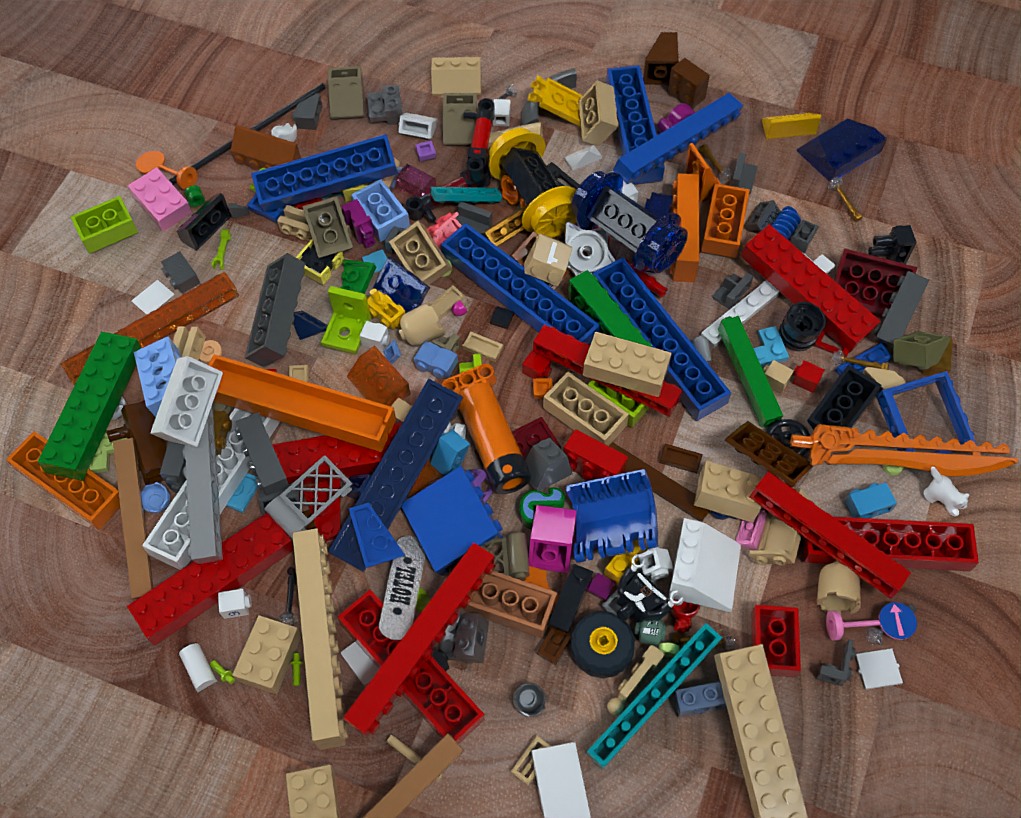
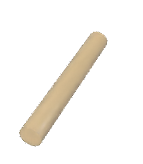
M390 735L387 739V743L416 765L423 759L395 736ZM442 773L436 780L439 782L444 774Z

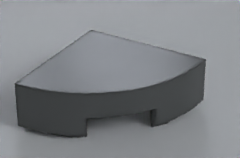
M228 203L233 219L250 215L249 209L246 206Z

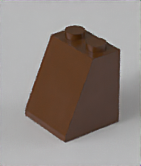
M661 32L645 58L644 85H669L671 68L679 62L678 32Z

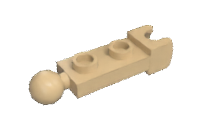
M650 645L642 656V664L638 662L632 669L631 673L633 676L630 680L625 679L618 688L620 690L619 696L610 699L607 704L608 711L611 714H621L624 711V703H626L650 670L655 671L661 664L665 654L658 648Z

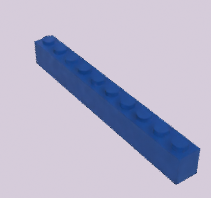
M727 93L618 158L613 171L627 185L632 181H638L645 173L649 174L655 167L662 166L668 159L672 160L676 154L683 153L690 143L695 145L699 140H704L710 133H715L720 127H725L730 121L738 119L741 115L740 111L743 104L731 93Z

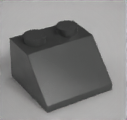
M551 438L542 440L532 446L525 462L531 473V480L529 482L537 492L572 475L567 455Z

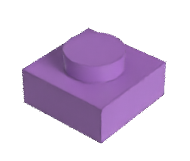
M432 141L415 145L420 161L436 158Z

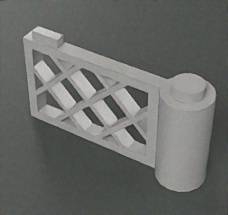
M324 455L283 493L274 498L264 510L293 539V532L305 531V528L339 496L344 498L351 492L350 486L352 483ZM325 462L330 467V475L318 474V467ZM315 478V488H303V480ZM318 478H330L329 489L317 488ZM332 478L341 479L346 485L341 489H332ZM291 491H300V502H291L287 495ZM303 491L315 492V502H302ZM317 492H329V500L326 503L317 502ZM302 505L314 506V514L307 518L302 513Z

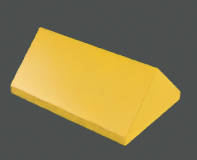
M804 113L761 118L766 138L775 139L816 134L821 114Z

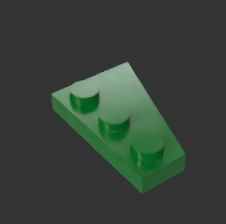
M343 259L344 272H342L341 277L343 283L340 288L365 294L377 268L376 265L370 262Z

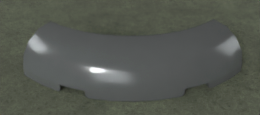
M575 69L565 70L549 77L569 89L576 88L577 72ZM527 98L522 111L521 126L539 122L540 102H531Z

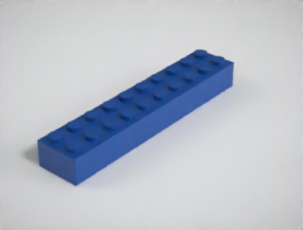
M465 223L441 243L443 255L453 266L508 309L514 311L518 317L536 331L540 332L545 324L549 327H555L561 333L573 336L582 343L591 345L595 332L600 330V325L542 280L524 273V267L470 225Z
M623 257L592 274L596 276L601 287L608 291L610 298L618 303L623 314L628 315L633 326L640 330L642 337L649 341L653 348L672 353L665 381L668 384L676 385L682 390L680 401L696 421L728 404L731 396L730 390Z

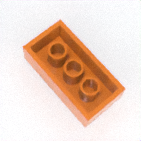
M715 183L701 252L737 258L750 189Z

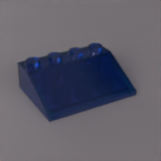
M847 118L799 147L797 152L830 183H833L881 153L887 138L876 128Z

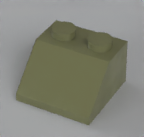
M916 331L894 339V362L902 363L903 366L913 365L918 366V369H929L930 366L939 363L950 342V336Z

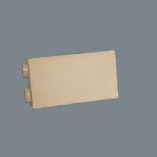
M794 488L808 500L811 499L801 488ZM767 511L757 550H750L749 555L760 565L794 564L801 534Z

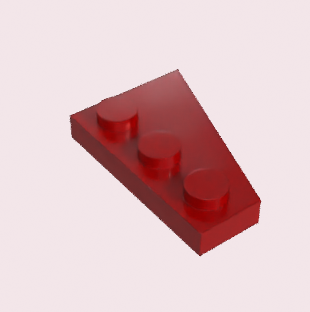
M332 478V489H340L341 479ZM330 479L319 483L317 488L329 489ZM303 491L307 502H315V492ZM317 492V502L326 503L329 500V492ZM341 496L314 519L320 535H324L325 543L336 539L341 530ZM309 506L311 515H313L314 506Z

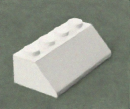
M189 356L178 358L150 434L170 442L197 447L223 372Z

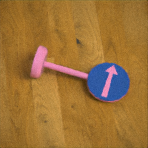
M896 602L889 603L881 609L879 620L843 622L840 613L835 610L828 611L826 616L827 632L832 641L842 638L845 627L880 625L887 636L897 640L909 638L915 633L917 628V619L913 611L906 605Z

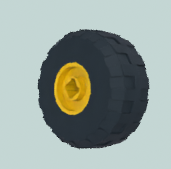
M600 611L587 615L578 622L572 633L571 652L573 659L581 670L592 677L605 679L617 676L627 668L633 658L635 638L631 627L613 613Z

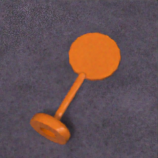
M159 151L146 152L136 160L135 166L140 173L147 174L157 167L176 175L178 186L184 190L196 184L198 174L195 168L185 166L178 172L164 166L166 159L164 154Z

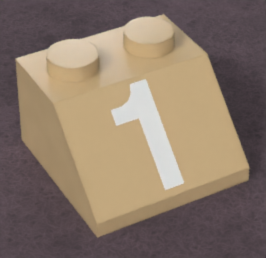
M539 233L524 262V273L558 286L566 272L572 246Z

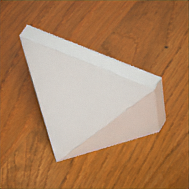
M592 145L568 155L564 159L573 171L602 159V155Z

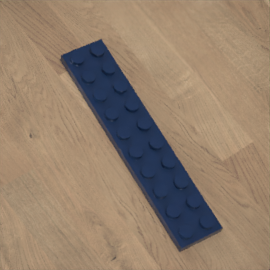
M431 379L427 380L354 507L369 503L389 530L437 446L440 437L445 432L463 400L461 395ZM349 515L328 553L365 572L366 567L352 518Z

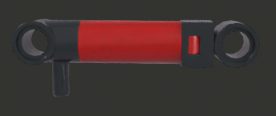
M489 98L481 99L478 102V113H463L464 119L476 120L472 144L469 147L468 161L466 163L467 178L472 182L481 181L484 178V169H486L488 145L495 118V104Z

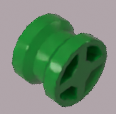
M192 185L185 189L184 194L189 206L199 207L204 204L205 198L199 186Z

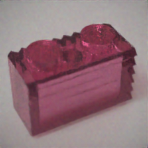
M406 163V166L396 175V183L401 191H406L409 194L411 193L412 196L420 197L430 192L431 187H436V178Z

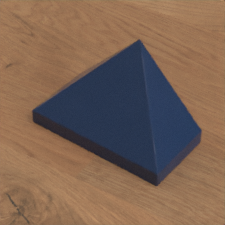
M303 310L294 312L293 323L300 340L326 331L328 327L326 323Z

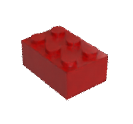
M577 429L574 430L563 448V452L568 457L571 471L580 474L587 481L623 474L626 471L628 456Z
M755 605L751 612L752 646L763 645L771 676L796 678L801 672L799 608Z

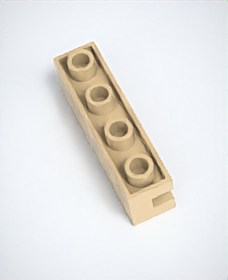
M287 205L284 209L285 217L280 215L277 220L280 231L286 235L290 234L301 240L310 241L312 235L304 210ZM346 225V226H347V229H348V232H349L350 239H351L352 234H351L350 226H349V225Z
M178 326L173 343L179 349L181 358L189 356L199 360L206 336L199 327H191L189 332L186 327Z

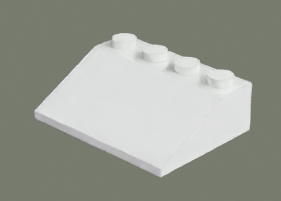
M684 518L668 598H670V594L673 591H678L679 593L673 599L680 600L683 597L685 602L732 612L741 544L706 523Z

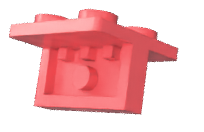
M449 212L445 216L442 215L435 221L436 224L427 228L440 250L441 243L461 227V224L456 219L459 215L458 212L452 214Z

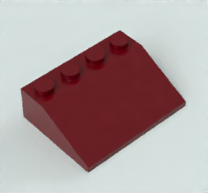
M844 248L834 281L871 313L882 316L885 309H890L892 305L889 300L893 292L898 293L900 287L897 284L901 276H906L908 271L916 274L918 267Z

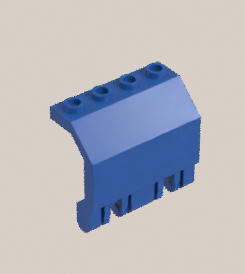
M645 469L566 486V492L573 504V508L577 510V542L574 544V557L577 563L584 562L587 559L588 561L593 560L594 548H598L600 557L605 558L606 553L610 557L625 554L627 551L628 553L633 552V541L639 540L641 550H646L647 546L648 549L658 547L657 509L651 483Z

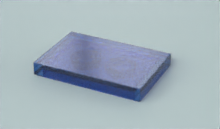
M388 257L373 286L374 289L382 294H387L396 305H401L405 313L421 306L431 288L393 257Z

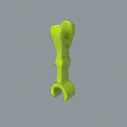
M228 229L221 230L218 254L211 263L213 269L216 268L217 264H220V270L225 268L224 254L226 253L227 243L231 239Z

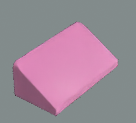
M760 510L753 523L742 520L735 541L741 544L742 547L757 550L767 512Z

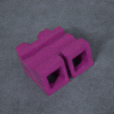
M356 199L341 206L345 223L350 226V230H354L358 244L363 243L366 248L375 245L372 220L370 216H366V212L359 201Z

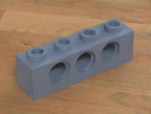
M721 682L675 690L673 694L678 718L727 709Z

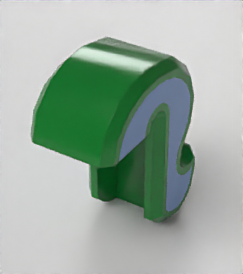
M555 487L549 488L548 495L536 490L526 492L520 502V519L527 528L532 529L533 511H536L537 505L563 508L565 504L564 492Z

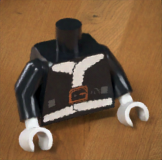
M635 555L632 558V566L626 569L619 580L617 593L620 597L617 600V604L621 608L617 610V615L623 621L631 617L637 623H640L643 619L645 621L661 620L673 609L674 605H681L684 598L682 597L679 601H674V596L679 592L673 591L670 594V601H668L669 598L640 570L636 572L637 568L644 566L645 560L642 561L641 565H636L634 560L638 555Z

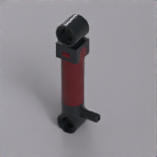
M486 165L484 178L479 182L470 181L467 178V170L460 173L459 178L440 187H488L491 183L489 166ZM430 192L420 197L412 196L408 198L406 210L410 220L418 221L425 214L430 222H434L436 217L431 210L449 201L444 203L434 201Z

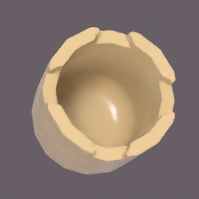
M430 301L405 313L400 319L401 329L398 331L402 339H407L409 344L413 346H420L424 341L430 342L445 335L444 329L441 327L439 318Z
M838 561L827 564L821 569L819 574L817 605H821V610L828 613V611L835 610L840 615L841 611L850 610V614L859 611L861 608L860 577Z

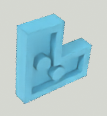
M777 327L758 330L757 335L762 346L753 349L761 366L770 365L773 360L779 363L788 361L789 355Z

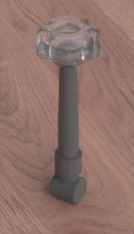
M912 603L907 606L913 613L917 611ZM866 628L867 640L873 645H882V634L884 631L881 628Z

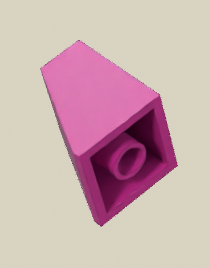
M536 506L530 538L529 566L547 571L569 573L577 510Z

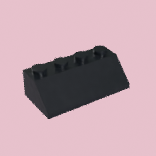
M847 365L808 418L809 425L813 431L818 424L851 427L852 429L876 397L882 385Z

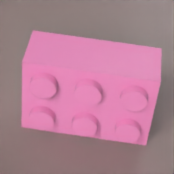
M157 167L128 185L132 197L162 231H165L191 214L186 199Z

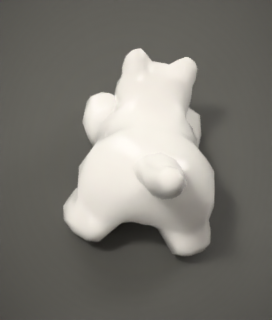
M931 467L933 481L924 490L926 500L930 503L941 501L950 515L958 516V509H965L968 506L969 494L960 493L949 477L941 475L935 467Z

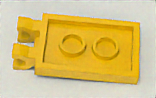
M537 75L535 81L531 82L530 88L533 89V93L528 95V100L540 102V107L581 127L579 100L583 95L550 78L544 80L541 76Z

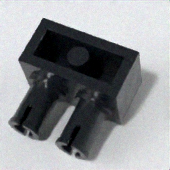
M898 225L892 227L889 235L874 236V247H869L868 255L876 257L885 256L888 260L906 264L917 243L911 225Z

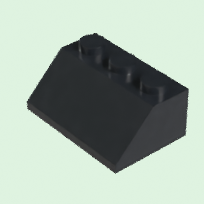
M220 193L212 196L179 227L177 233L181 242L197 251L232 217L224 195Z

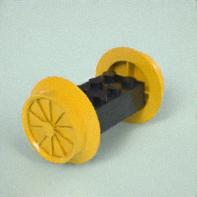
M525 128L511 129L499 136L490 148V173L493 177L500 180L504 175L510 176L514 186L517 187L521 197L528 205L522 216V225L526 231L530 233L534 231L537 235L541 233L550 238L559 236L565 232L567 222L575 224L580 215V208L578 206L580 195L573 187L559 186L542 159L546 144L541 135L530 132Z

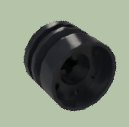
M798 302L792 305L779 326L778 332L784 345L795 351H806L812 348L825 328V315L813 303Z

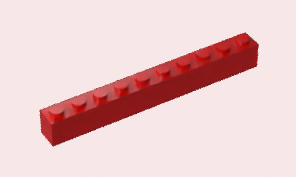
M476 543L471 545L343 717L346 724L366 738L370 733L373 735L378 730L381 724L379 721L383 715L387 716L394 707V700L397 696L401 697L408 687L406 685L410 678L414 679L421 669L419 666L423 660L427 661L434 651L432 648L436 643H441L444 639L447 627L455 624L459 617L458 612L461 608L465 609L471 601V594L481 588L484 582L482 579L486 574L490 575L494 570L495 556Z

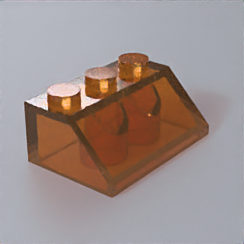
M376 346L360 355L347 375V378L359 392L370 401L392 406L397 398L403 400L411 395L409 383Z

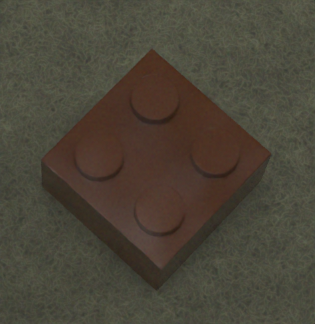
M684 58L671 68L668 92L681 102L690 105L693 109L706 99L710 75Z

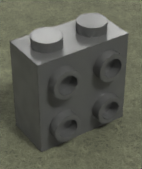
M169 441L160 475L170 490L178 493L187 480L184 476L186 460L183 457V448L185 445Z

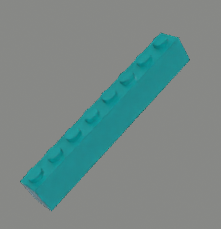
M705 623L589 748L586 755L603 770L715 648L722 637Z

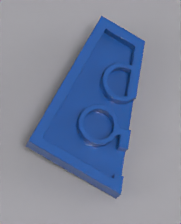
M369 503L349 508L366 568L406 556Z

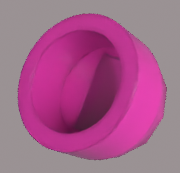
M460 300L452 307V311L456 316L468 313Z

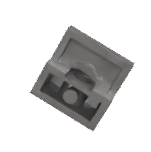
M399 84L382 86L383 91L367 93L370 123L387 121L388 125L400 123V116L403 115Z
M460 614L453 626L449 625L445 630L446 635L440 643V649L448 656L449 660H461L464 663H484L489 621L480 614Z

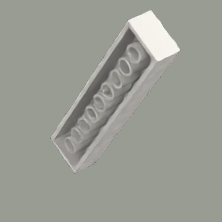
M235 408L229 416L232 420V429L230 432L228 431L226 447L221 450V455H216L220 514L250 469L248 462L251 461L250 456L245 457L241 447L245 445L243 439L238 440L235 429L238 428L237 420L254 413ZM260 415L270 438L280 421ZM187 480L142 545L149 556L179 570L185 568L191 560L188 555L190 538L187 535V526H189V518L186 515L188 498L185 495Z

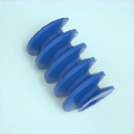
M786 206L779 213L772 227L788 240L801 223V217L794 208Z

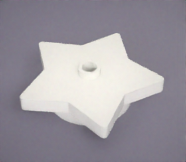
M570 222L566 223L565 244L572 246L566 269L571 270L574 277L586 270L593 274L616 261L608 250L609 233L602 228L584 230ZM582 252H587L588 256L583 255Z

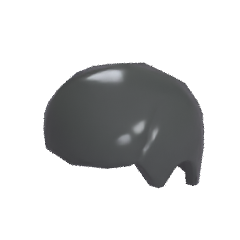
M523 683L515 690L513 704L518 713L526 717H535L545 710L546 695L539 685Z

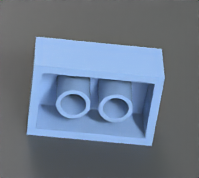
M382 179L351 194L352 201L357 199L366 212V216H370L374 235L380 242L386 240L393 226L404 229L410 227L407 211Z

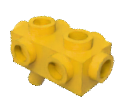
M372 289L370 291L371 296L367 299L371 318L377 317L381 324L392 330L396 327L401 328L400 319L405 314L404 308L392 302V299L387 294L384 295L380 291Z

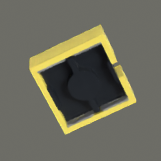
M313 239L296 256V258L305 262L304 275L322 285L332 276L331 271L333 269L337 270L344 259L342 252L318 258Z

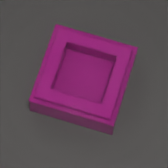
M597 573L587 592L606 602L616 582Z

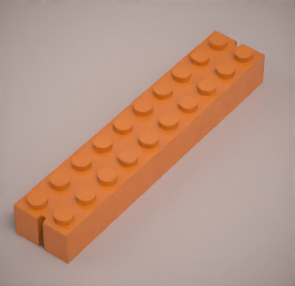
M215 354L208 364L223 372L213 401L254 414L259 413L261 416L382 452L388 439V434H390L396 421L395 410L391 406Z

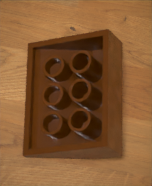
M746 421L724 440L733 446L737 452L745 454L751 458L752 462L763 466L790 487L798 488L813 468L810 465V461L749 421Z

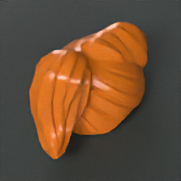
M504 175L500 180L501 188L503 189L502 198L511 205L517 204L520 201L522 208L528 206L521 197L517 187L514 186L510 176Z

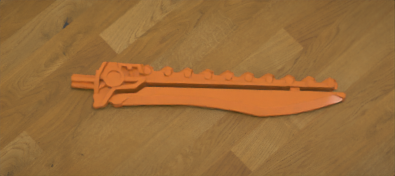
M818 424L810 437L791 435L790 439L791 447L810 449V465L812 466L821 465L823 462L827 465L877 464L914 468L931 472V467H935L941 475L969 476L999 470L1016 464L1019 461L1017 458L981 456V453L1010 454L1009 446L1004 443L996 448H993L992 444L987 441L980 446H976V442L968 440L960 445L959 440L955 438L943 443L942 439L938 436L927 441L921 434L914 439H910L909 435L905 433L893 438L892 433L888 431L877 436L875 431L871 429L860 434L859 430L854 427L851 429V427ZM853 446L970 452L971 455L853 449L848 454L830 455V453H844Z

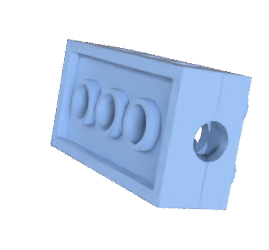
M169 336L134 352L146 407L155 417L157 416L176 360L181 358L179 349Z

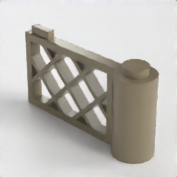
M512 533L502 539H492L481 546L495 556V565L498 562L504 565V573L501 574L522 581L526 580V577L530 575L526 534ZM502 544L503 550L498 556L490 551L495 545ZM457 562L454 563V567L453 564L448 567V576L458 564Z

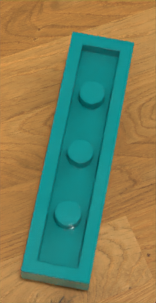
M431 187L430 191L434 201L440 203L446 201L460 203V201L472 203L486 201L494 203L501 202L502 194L497 188Z

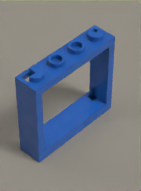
M947 371L895 386L876 394L889 431L892 433L893 438H896L902 433L907 435L908 433L893 396L936 383L960 445L968 440L976 442L973 436L975 434L971 431L968 424V417L961 407L960 397L956 394L953 380H950ZM896 448L897 451L915 452L914 449ZM935 451V452H932V453L951 454V453H954V452H952V451Z

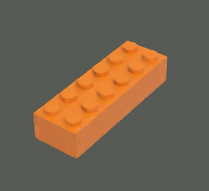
M678 173L677 180H673V191L675 192H671V216L674 220H671L670 230H672L670 245H672L670 250V259H672L670 274H673V281L695 282L699 264V174Z
M33 431L6 461L21 475L100 531L120 509L119 491L89 469L83 481L45 473L37 461L48 440Z

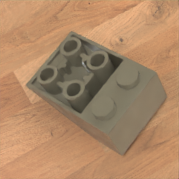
M361 66L328 68L331 119L364 117V85Z
M443 93V145L472 144L476 120L464 119L463 113L478 112L477 93Z

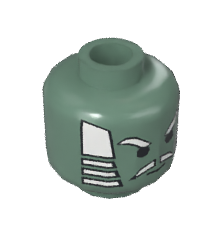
M643 619L640 623L636 624L635 634L639 635L638 640L640 643L658 646L660 642L664 643L667 626L664 625L662 619L656 621H645Z

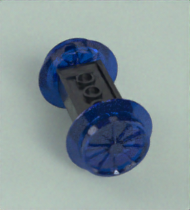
M597 171L589 175L580 184L572 199L571 210L577 216L578 226L583 230H590L599 226L636 253L634 264L636 269L641 272L652 270L654 273H661L668 269L679 257L687 241L688 232L681 226V217L677 213H669L659 219L622 193L623 178L617 172L605 174L602 171Z

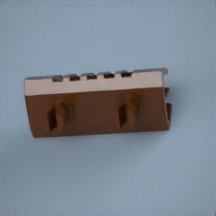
M146 403L124 405L121 412L125 424L120 428L106 430L109 442L126 437L134 438L138 470L141 471L145 485L163 482L160 471L166 453L164 439L150 434L155 421L152 412L146 407Z

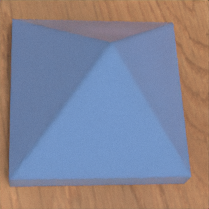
M395 340L384 350L388 366H391L402 355Z

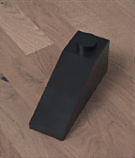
M576 564L573 565L548 626L568 634L591 584L594 571Z

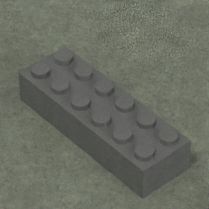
M289 253L267 265L245 354V359L262 367L284 357L287 352L286 346L291 335L290 328L294 321L293 315L298 304L297 298L301 290L300 284L305 274V262Z

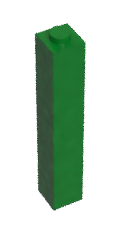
M729 316L722 319L718 331L761 428L770 426L773 422L782 419L784 416L739 316Z

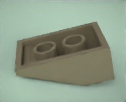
M337 196L302 206L318 258L353 248Z

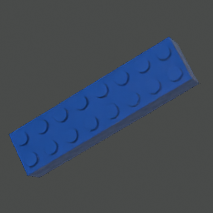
M640 65L607 69L606 84L614 87L618 121L617 134L622 156L657 136ZM664 164L660 167H655L649 174L645 173L638 181H632V184L663 181Z
M387 134L251 174L259 205L264 212H269L286 207L287 205L290 206L398 174Z

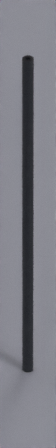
M323 83L319 84L250 129L260 131L296 108L297 104L326 89ZM232 140L190 167L195 168L197 171L231 149ZM176 175L169 179L172 185L177 183Z

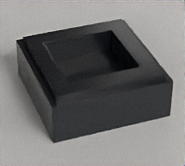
M497 306L490 324L508 329L514 317V311Z

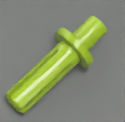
M293 653V661L290 662V665H293V686L300 685V665L303 664V661H300V653Z
M215 660L210 663V667L221 676V681H227L230 684L235 682L230 670L226 671Z

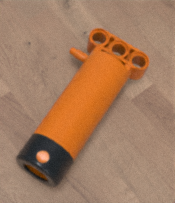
M485 363L444 380L442 386L450 390L454 389L453 392L463 397L458 409L461 411L494 491L502 495L510 494L525 487L531 480V473L492 389L497 380L494 369L490 364Z

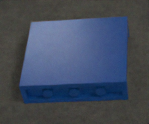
M462 466L409 498L401 506L434 571L441 576L448 573L447 567L462 559L473 543L481 547L497 536L501 539L504 537L501 533L503 528L497 519L494 520L491 515L494 513L488 502L485 503L482 499L484 493L473 482L475 480L474 475L470 470L466 471Z

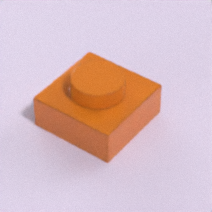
M552 378L533 379L534 399H544V396L552 388Z

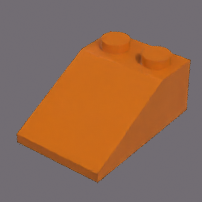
M690 143L684 174H699L700 203L712 198L715 183L720 184V181L714 176L711 168L707 165L694 144Z

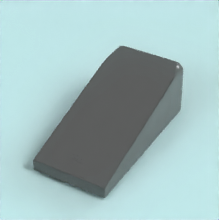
M802 220L790 242L805 254L819 226Z

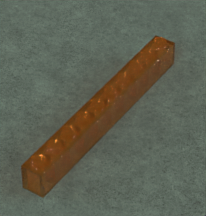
M223 272L191 291L182 294V296L166 303L157 310L150 312L141 319L135 320L123 329H119L114 334L137 338L141 348H144L172 335L177 331L178 326L186 327L239 297V294L231 279ZM94 345L85 348L82 352L60 363L74 386Z

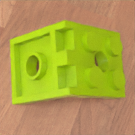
M330 286L328 295L333 308V315L322 338L321 345L357 355L361 345V331L366 321H371L366 294ZM343 331L350 332L347 336L340 335Z

